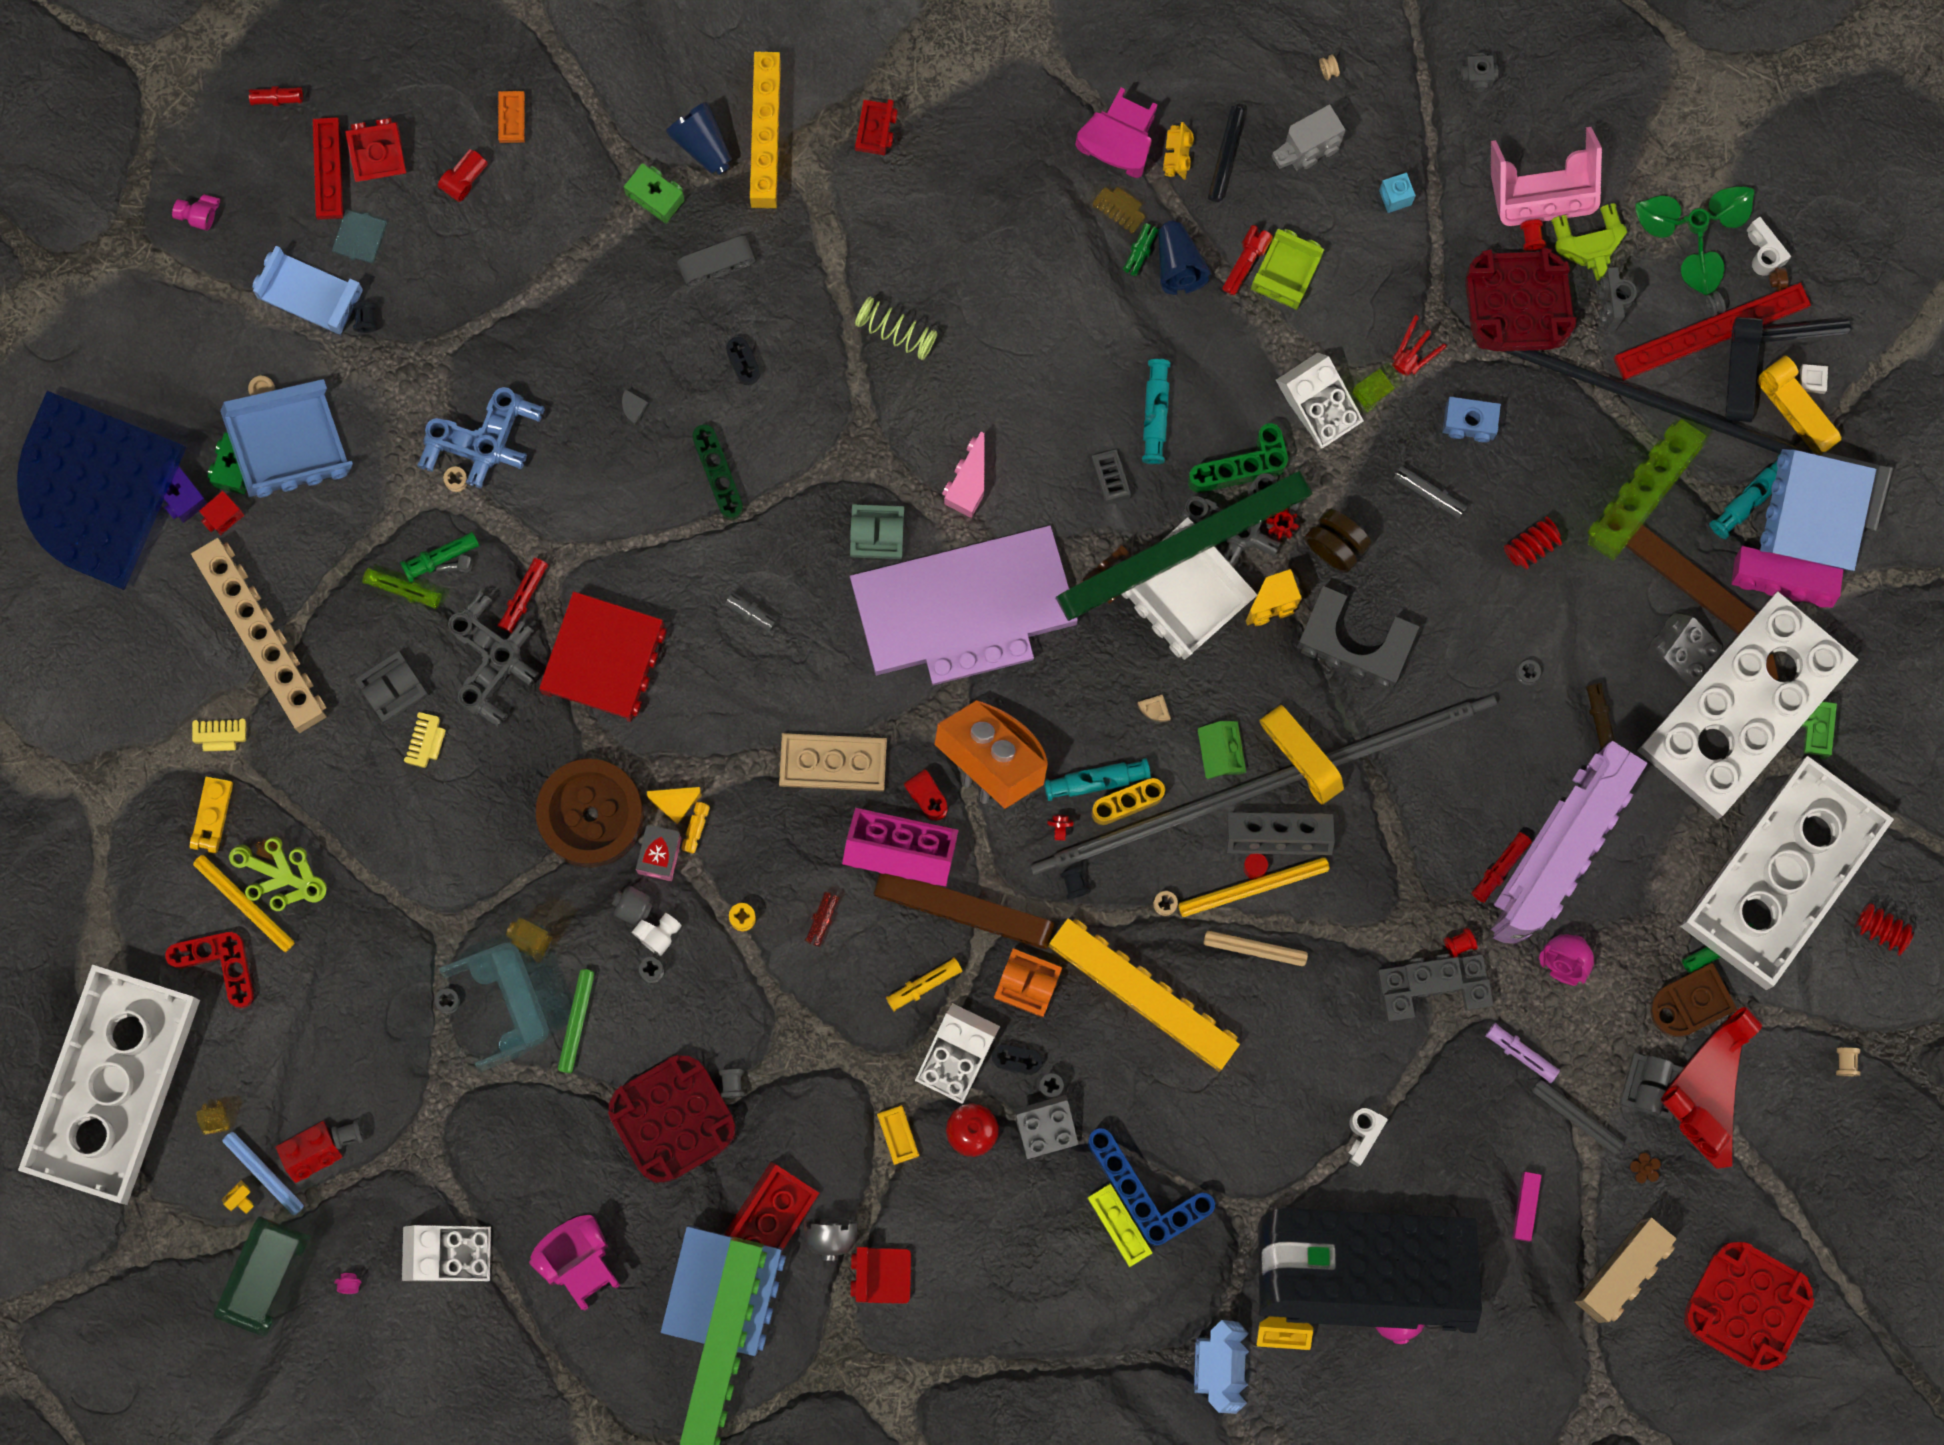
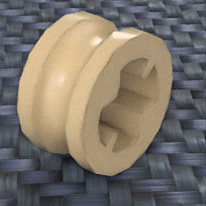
M1333 54L1329 55L1328 59H1319L1320 68L1326 80L1331 79L1332 75L1335 77L1340 75L1338 63Z
M451 467L446 470L443 479L450 491L461 492L467 486L466 480L468 477L460 467ZM451 475H462L463 477H460L461 483L457 484L454 482L451 485L449 483L452 482Z
M1162 891L1155 897L1154 909L1159 915L1169 916L1176 910L1178 900L1172 892ZM1162 897H1168L1167 900H1172L1173 904L1169 906V910H1163L1164 907L1162 909L1159 907L1158 904L1161 903Z

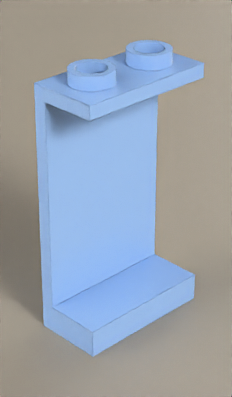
M275 246L273 252H269L265 258V268L262 274H258L253 282V292L256 297L341 335L353 311V304L358 301L363 291L360 283L349 279L348 282L285 255L280 247Z

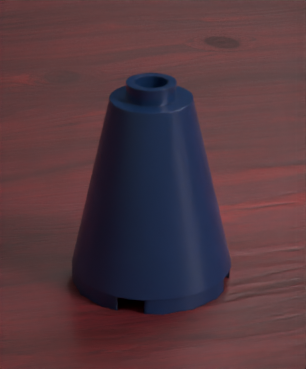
M706 102L690 110L689 114L679 118L666 130L668 136L709 173L714 174L717 172L718 175H721L731 167L729 164L732 161L731 155L711 108Z
M1176 221L1164 223L1159 229L1160 284L1162 290L1168 294L1178 295V290L1185 289L1186 293H1190L1200 289L1208 283V275L1211 276L1208 265L1182 223Z

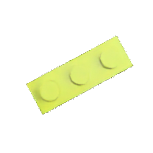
M1111 1184L1087 1198L1129 1267L1152 1254V1251Z

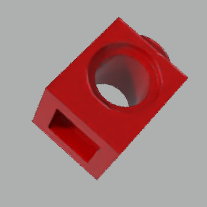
M224 491L220 492L199 511L204 517L201 522L211 533L216 530L220 536L244 516L242 511Z

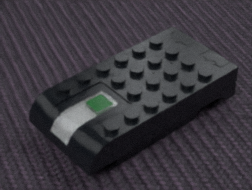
M1295 1208L1276 1209L1261 1217L1258 1223L1260 1316L1286 1317V1322L1402 1329H1417L1418 1325L1442 1326V1331H1456L1458 1329L1463 1333L1477 1332L1482 1313L1476 1218Z

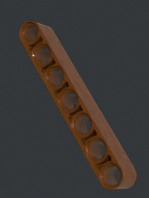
M879 874L873 893L874 896L1042 949L1048 948L1055 925L1052 921L941 886L890 874Z

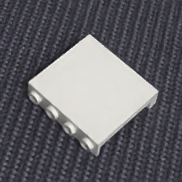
M1187 517L1163 540L1195 524ZM1215 547L1121 594L1126 599L1130 598L1136 605L1134 608L1141 617L1147 618L1153 624L1152 629L1159 637H1164L1171 644L1169 646L1171 651L1177 657H1182L1184 660L1257 596L1253 589Z

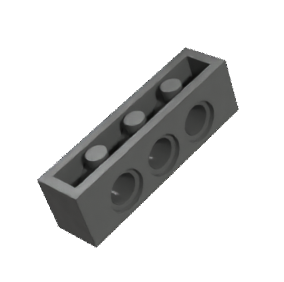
M1228 812L1226 823L1227 853L1332 855L1335 842L1333 814Z

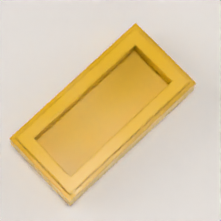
M901 1105L878 1113L877 1116L893 1164L896 1165L919 1157L903 1106Z

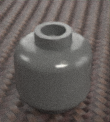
M627 886L622 892L617 890L611 902L615 906L614 915L631 925H636L641 920L645 921L652 908V904L649 903L650 897L632 886Z

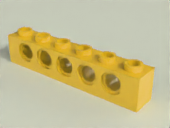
M754 52L750 177L751 208H777L780 52Z

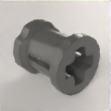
M647 957L639 965V973L646 982L657 983L664 976V968L656 958ZM650 964L658 968L654 972V976H650L649 973L645 972V970L649 969Z
M743 1069L719 1071L723 1081L722 1098L744 1097V1092L741 1091Z
M1046 1074L1039 1083V1090L1042 1096L1046 1099L1060 1096L1064 1086L1063 1080L1057 1074ZM1050 1080L1056 1081L1055 1086L1059 1087L1058 1090H1053L1052 1093H1048L1047 1087L1044 1086V1083H1049Z
M358 1119L354 1120L353 1124L331 1128L337 1150L342 1149L347 1144L355 1142L364 1143V1135Z

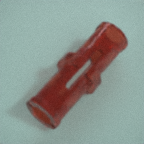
M827 892L823 894L817 913H813V923L804 940L811 944L816 934L817 937L813 944L816 947L821 946L826 929L833 922L831 917L840 900L839 897L834 895L830 905H828L831 894Z

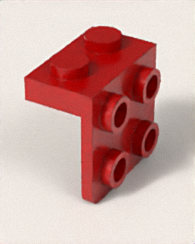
M857 1247V1253L851 1254V1269H856V1280H851L850 1293L851 1297H856V1303H908L910 1300L911 1252L908 1249Z

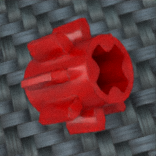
M1287 508L1283 512L1274 515V519L1268 518L1266 523L1272 525L1268 534L1274 533L1277 535V541H1280L1283 536L1291 539L1292 532L1290 530L1295 531L1299 527V525L1293 523L1297 514L1291 516ZM1279 520H1280L1282 523H1284V522H1287V523H1288L1287 526H1286V528H1285L1284 526H1280V527H1279V526L1277 525L1278 522H1279Z

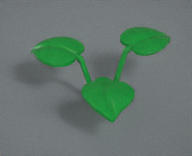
M1731 187L1714 194L1709 202V210L1715 216L1704 209L1698 208L1694 209L1689 217L1685 216L1684 219L1678 220L1681 216V207L1674 198L1669 196H1656L1636 203V214L1646 232L1658 238L1670 237L1674 233L1675 225L1680 226L1688 223L1689 230L1698 235L1699 255L1693 254L1684 260L1681 266V275L1689 287L1703 295H1709L1721 283L1724 274V263L1716 252L1703 253V233L1708 229L1709 219L1714 221L1720 219L1721 224L1727 228H1738L1744 225L1752 213L1754 189L1749 187Z

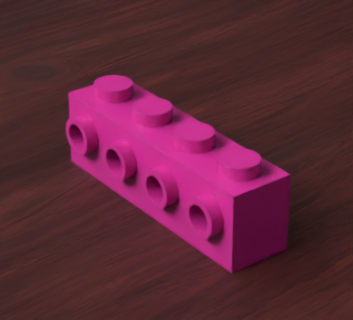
M1742 546L1734 559L1731 585L1739 586L1744 590L1765 592L1770 596L1779 592L1784 597L1796 602L1804 601L1823 608H1833L1841 594L1843 569L1779 554L1761 552L1758 549Z

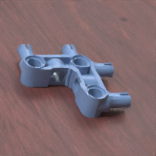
M502 387L497 389L486 408L488 413L484 424L478 430L471 431L459 427L455 422L449 420L432 419L425 428L426 435L423 440L425 448L417 466L424 470L427 468V471L433 472L439 452L443 450L462 456L474 462L466 483L471 486L475 484V487L482 488L487 470L494 464L502 462L518 469L523 468V462L526 461L527 454L506 448L507 438L515 417L521 415L540 422L542 418L540 415L544 413V406L525 401L521 395L513 393L509 388ZM508 397L512 399L508 406L503 407L499 405V401L502 398ZM438 428L445 430L443 436L439 438L432 436L434 430ZM485 445L494 446L489 454L481 453L482 447Z

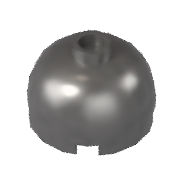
M821 1218L820 1224H813V1219L804 1221L805 1242L813 1253L822 1255V1260H838V1255L848 1253L856 1242L857 1221L850 1223L849 1219Z

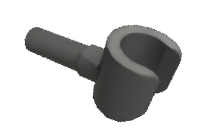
M459 555L458 563L436 566V572L457 570L469 573L472 569L473 559L469 556Z

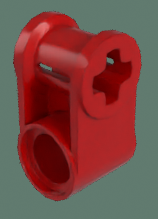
M926 769L904 783L911 797L919 804L929 819L939 821L947 815V802ZM931 803L940 804L941 810L938 812L935 809L931 810Z

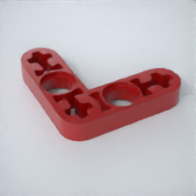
M233 932L216 934L176 943L167 949L165 953L166 961L177 969L221 960L229 1002L239 1009L246 1008L252 1003L254 993L244 942L238 934ZM228 938H232L233 941L237 942V945L233 946L234 954L236 956L240 954L241 958H231L226 961V957H231L230 949L224 947V944L228 943ZM203 943H208L212 947V952L208 957L202 958L198 955V947ZM192 946V954L195 960L191 961L192 957L189 955L182 957L180 963L172 959V956L176 955L177 949L182 953L190 952L188 947ZM234 963H240L243 967L242 974L237 978L229 975V967ZM245 980L246 984H240L242 992L247 993V996L240 1003L239 1000L234 999V996L238 995V988L236 985L231 987V982L239 983Z

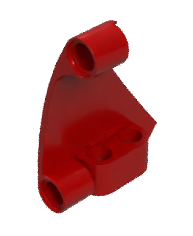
M1747 1007L1738 1009L1718 1028L1682 1069L1661 1098V1102L1681 1122L1679 1125L1681 1132L1716 1169L1732 1167L1733 1113L1741 1047L1750 1042L1749 1039L1754 1037L1762 1028V1023Z

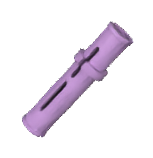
M1494 1023L1486 1033L1485 1037L1502 1047L1505 1054L1513 1055L1549 1083H1552L1559 1074V1068H1556L1520 1042L1518 1036L1515 1035L1513 1037L1497 1023Z

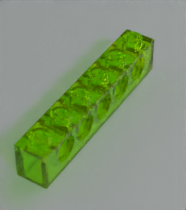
M1680 419L1676 426L1673 424L1669 426L1663 436L1665 440L1661 445L1655 444L1648 455L1650 459L1646 464L1641 463L1633 474L1635 478L1631 483L1626 482L1618 493L1620 497L1615 503L1611 501L1603 512L1605 516L1600 522L1596 520L1588 530V544L1612 561L1617 558L1704 447L1706 435L1684 420ZM1678 447L1681 449V452L1673 453L1669 448ZM1656 466H1662L1667 471L1657 472L1654 468ZM1642 485L1649 486L1652 490L1644 492L1640 490L1639 487ZM1633 505L1636 507V510L1627 511L1624 506ZM1610 524H1617L1621 529L1614 531L1608 526Z

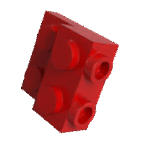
M391 118L376 120V126L366 127V122L351 124V130L345 131L355 182L407 173L398 122L392 123Z

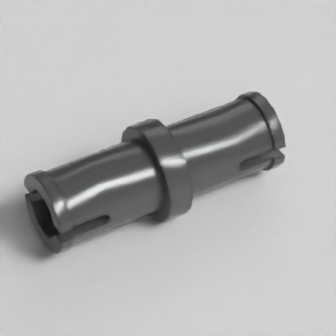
M734 591L724 605L744 616L743 619L745 621H752L768 633L777 621L776 617L758 607L759 604L755 602L750 603Z

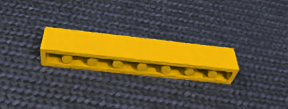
M1069 918L1065 921L1049 943V948L1215 1070L1220 1072L1240 1045L1236 1042L1238 1039L1236 1035L1227 1029L1221 1031L1215 1026L1216 1021L1205 1013L1200 1015L1193 1010L1195 1006L1183 997L1179 1000L1171 994L1173 990L1161 981L1157 984L1150 979L1152 974L1141 966L1135 968L1129 963L1130 958L1123 952L1117 950L1115 953L1108 948L1109 943L1097 934L1095 937L1086 932L1087 926L1077 919L1071 921Z

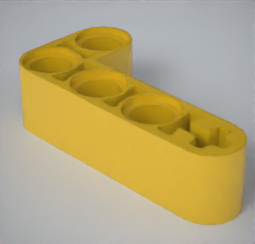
M1783 356L1760 374L1757 378L1758 384L1815 454L1821 456L1822 452L1828 451L1840 442L1841 436L1835 426L1795 379L1798 374V368L1788 356Z
M1279 705L1259 719L1265 732L1308 781L1311 793L1321 805L1344 790L1342 777L1337 768L1284 706Z

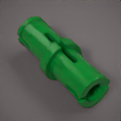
M1150 224L1143 225L1136 243H1133L1131 246L1132 252L1123 267V270L1128 273L1131 266L1134 265L1130 274L1132 276H1138L1145 257H1149L1151 252L1150 246L1159 232L1153 226L1150 234L1147 235Z

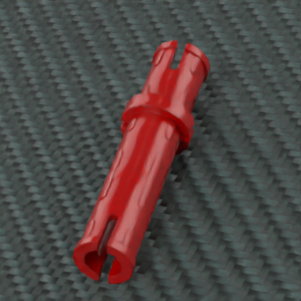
M535 557L533 558L513 599H509L507 602L508 608L497 625L500 629L508 633L513 632L521 615L526 613V606L546 568H548L546 562Z
M1519 832L1491 869H1487L1484 872V878L1471 892L1478 901L1485 903L1496 887L1503 884V878L1529 845H1531V839Z

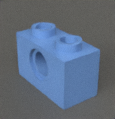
M1449 397L1445 407L1442 433L1449 434V437L1455 439H1462L1464 436L1474 437V440L1478 442L1494 440L1498 432L1501 404ZM1465 417H1474L1477 425L1471 426L1467 424Z

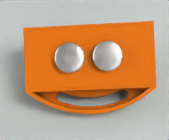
M976 700L938 723L934 745L964 771L962 781L964 787L968 788L971 786L973 779L982 788L980 794L981 803H988L989 796H991L1006 809L1044 785L1048 765L1046 754L1033 733L1011 715L994 706Z

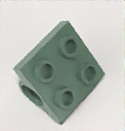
M852 504L850 557L902 559L904 506Z

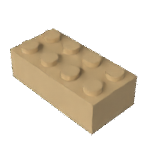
M1653 1218L1641 1220L1574 1302L1598 1323L1610 1322L1611 1320L1613 1322L1616 1321L1624 1311L1621 1306L1628 1299L1632 1301L1640 1292L1639 1284L1645 1279L1649 1280L1658 1270V1267L1655 1266L1657 1262L1662 1258L1665 1260L1673 1252L1675 1247L1672 1244L1676 1238Z

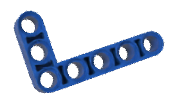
M1099 1128L1090 1134L1088 1138L1089 1149L1148 1244L1152 1246L1162 1245L1203 1220L1214 1211L1215 1202L1212 1196L1207 1193H1199L1161 1216L1111 1133L1106 1129ZM1102 1134L1107 1138L1108 1144L1105 1148H1097L1093 1144L1095 1135ZM1116 1157L1121 1161L1122 1167L1119 1171L1114 1172L1108 1168L1107 1161L1109 1158ZM1125 1180L1132 1181L1136 1186L1135 1192L1131 1195L1125 1194L1121 1189V1184ZM1199 1198H1204L1209 1203V1209L1205 1213H1200L1195 1208V1202ZM1139 1203L1147 1204L1150 1209L1149 1215L1145 1218L1139 1217L1135 1212V1207ZM1181 1212L1186 1216V1224L1183 1227L1174 1225L1172 1221L1174 1213ZM1151 1227H1161L1164 1232L1162 1240H1152L1149 1235Z

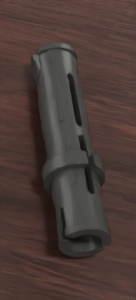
M1403 465L1399 468L1398 472L1405 475L1406 478L1396 473L1393 478L1394 480L1434 503L1435 508H1442L1460 520L1463 514L1460 511L1465 512L1468 507L1467 505L1448 495L1449 492L1447 490L1442 491Z

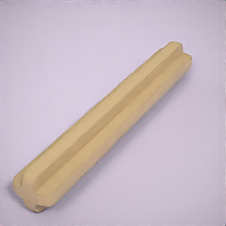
M1207 931L1204 937V944L1206 946L1289 964L1305 966L1308 958V953L1305 951Z

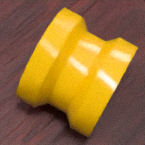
M738 903L731 908L729 921L737 931H748L755 924V912L750 905Z

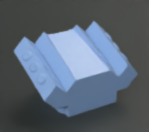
M1221 1320L1211 1330V1338H1196L1194 1392L1209 1394L1208 1401L1218 1413L1236 1414L1247 1404L1239 1393L1248 1385L1245 1382V1355L1249 1351L1241 1341L1249 1332L1239 1322Z

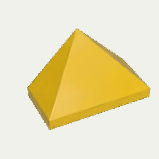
M700 787L647 791V797L651 803L678 824L702 797Z
M1269 1316L1259 1323L1256 1345L1259 1347L1310 1350L1313 1326L1309 1323L1286 1322V1317Z

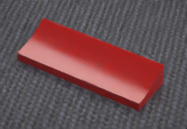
M770 1162L724 1235L784 1249L819 1195V1192L778 1165Z

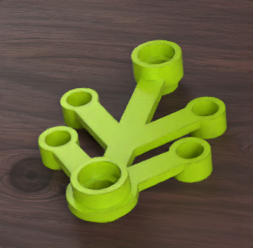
M272 836L266 841L265 850L273 855L277 867L253 857L251 849L246 845L235 846L229 854V860L233 866L238 868L247 866L273 878L259 884L251 883L245 891V895L249 900L255 901L262 894L288 884L298 888L285 895L275 894L270 900V907L275 911H281L287 904L301 899L309 902H318L326 895V883L320 877L313 875L306 859L307 852L305 849L296 847L289 855L290 861L298 865L301 878L293 874L283 852L282 841L276 836ZM271 841L276 842L278 848L272 849L269 843ZM295 852L301 853V860L294 857ZM241 854L244 860L242 862L237 861L235 855ZM309 886H314L317 889V893H311ZM250 888L257 889L258 895L251 894ZM274 900H282L283 905L277 906Z

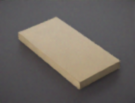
M782 733L779 787L884 791L887 738Z

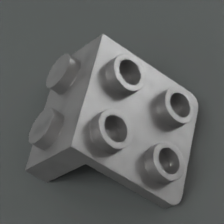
M1674 613L1666 621L1658 636L1652 640L1645 654L1651 660L1667 663L1688 686L1693 687L1721 653L1722 646L1694 617Z

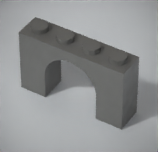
M1323 586L1297 648L1302 649L1301 653L1312 658L1318 656L1326 659L1325 663L1332 667L1339 668L1342 666L1347 668L1353 676L1358 678L1366 676L1373 679V683L1379 687L1388 688L1389 686L1393 688L1419 626L1395 616L1383 645L1377 651L1368 655L1353 654L1341 646L1335 630L1337 619L1347 596Z

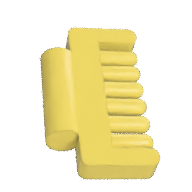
M419 712L417 717L420 720H417L416 724L427 728L415 726L414 730L425 733V735L416 732L412 734L414 738L422 739L423 741L417 739L410 740L412 744L421 747L409 745L410 750L419 753L408 751L407 756L410 757H405L404 761L410 765L426 768L429 759H438L446 730L439 728L440 719L437 716Z
M243 718L239 721L234 720L232 732V721L228 720L227 732H225V721L221 720L219 732V722L215 720L212 732V721L209 720L206 732V722L201 721L199 723L197 720H194L192 723V741L195 744H203V751L236 750V742L246 741V721Z

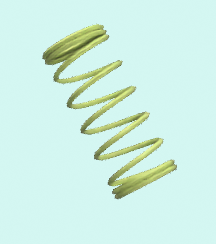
M868 297L857 315L855 326L862 327L870 319L869 332L872 334L883 324L881 338L886 340L895 331L893 338L894 346L900 345L908 336L905 346L906 353L913 351L920 342L918 358L924 360L932 348L937 331L932 330L924 341L929 327H926L916 344L908 350V343L917 322L914 320L905 336L899 343L895 344L904 314L901 315L891 332L883 338L885 325L892 307L876 329L871 331L872 321L880 301L877 302L868 316L874 303V298Z

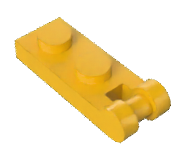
M205 777L194 832L190 840V849L199 850L204 848L208 849V852L211 853L218 852L233 787L232 781ZM204 831L212 832L210 839L203 838Z

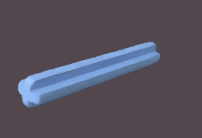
M230 1132L224 1137L223 1143L292 1215L298 1214L303 1209L304 1205L236 1133Z

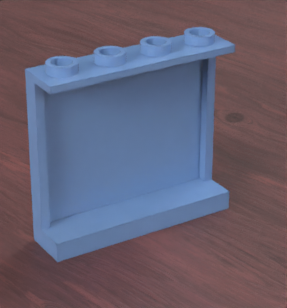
M324 379L223 403L220 412L249 497L257 495V497L262 498L271 495L276 490L282 489L284 492L296 489L301 484L316 485L322 482V479L330 477L333 480L341 479L349 473L353 463L352 461L347 462L324 395L327 389Z
M1782 449L1781 455L1777 460L1778 470L1771 488L1772 498L1770 506L1766 511L1767 521L1760 539V551L1855 571L1876 469L1802 451Z
M691 1225L687 1226L661 1333L705 1344L732 1237L702 1230ZM767 1245L763 1247V1252H767L764 1268L758 1267L756 1278L761 1280L757 1295L752 1294L749 1303L754 1305L751 1320H745L743 1331L747 1332L744 1348L738 1347L737 1352L756 1356L758 1350L763 1351L767 1335L762 1334L764 1323L770 1324L773 1308H769L771 1297L776 1298L780 1282L775 1281L777 1270L783 1271L786 1255H782L783 1248Z

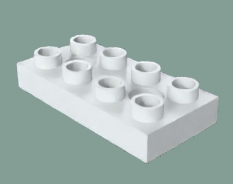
M1777 592L1637 751L1711 815L1719 819L1729 810L1856 664L1858 659L1782 594ZM1782 651L1794 659L1797 671L1793 681L1779 682L1769 675L1766 668V660L1769 653ZM1717 729L1725 734L1729 741V752L1725 759L1711 760L1701 753L1698 746V738L1702 730Z
M1805 757L1795 767L1680 927L1765 990L1774 987L1894 819L1810 757ZM1817 816L1829 825L1831 840L1828 846L1817 847L1806 840L1802 830L1806 817ZM1758 899L1769 907L1771 923L1768 929L1755 930L1746 924L1742 915V907L1746 900Z
M92 965L18 1171L127 1205L200 1000L193 996ZM130 1016L138 1017L144 1029L141 1042L133 1049L127 1051L119 1050L113 1040L115 1026L124 1018ZM97 1118L103 1122L102 1124L106 1128V1141L98 1151L85 1154L77 1145L76 1134L84 1122Z

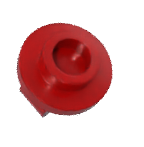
M1056 814L1053 815V819L1047 820V825L1055 827V840L1065 841L1066 827L1073 826L1074 821L1069 820L1068 815Z

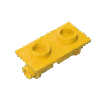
M1181 122V127L1172 125L1170 130L1167 131L1166 149L1174 150V153H1165L1163 166L1165 176L1174 177L1175 173H1178L1183 180L1186 179L1187 171L1190 169L1189 150L1194 140L1192 131L1184 122Z

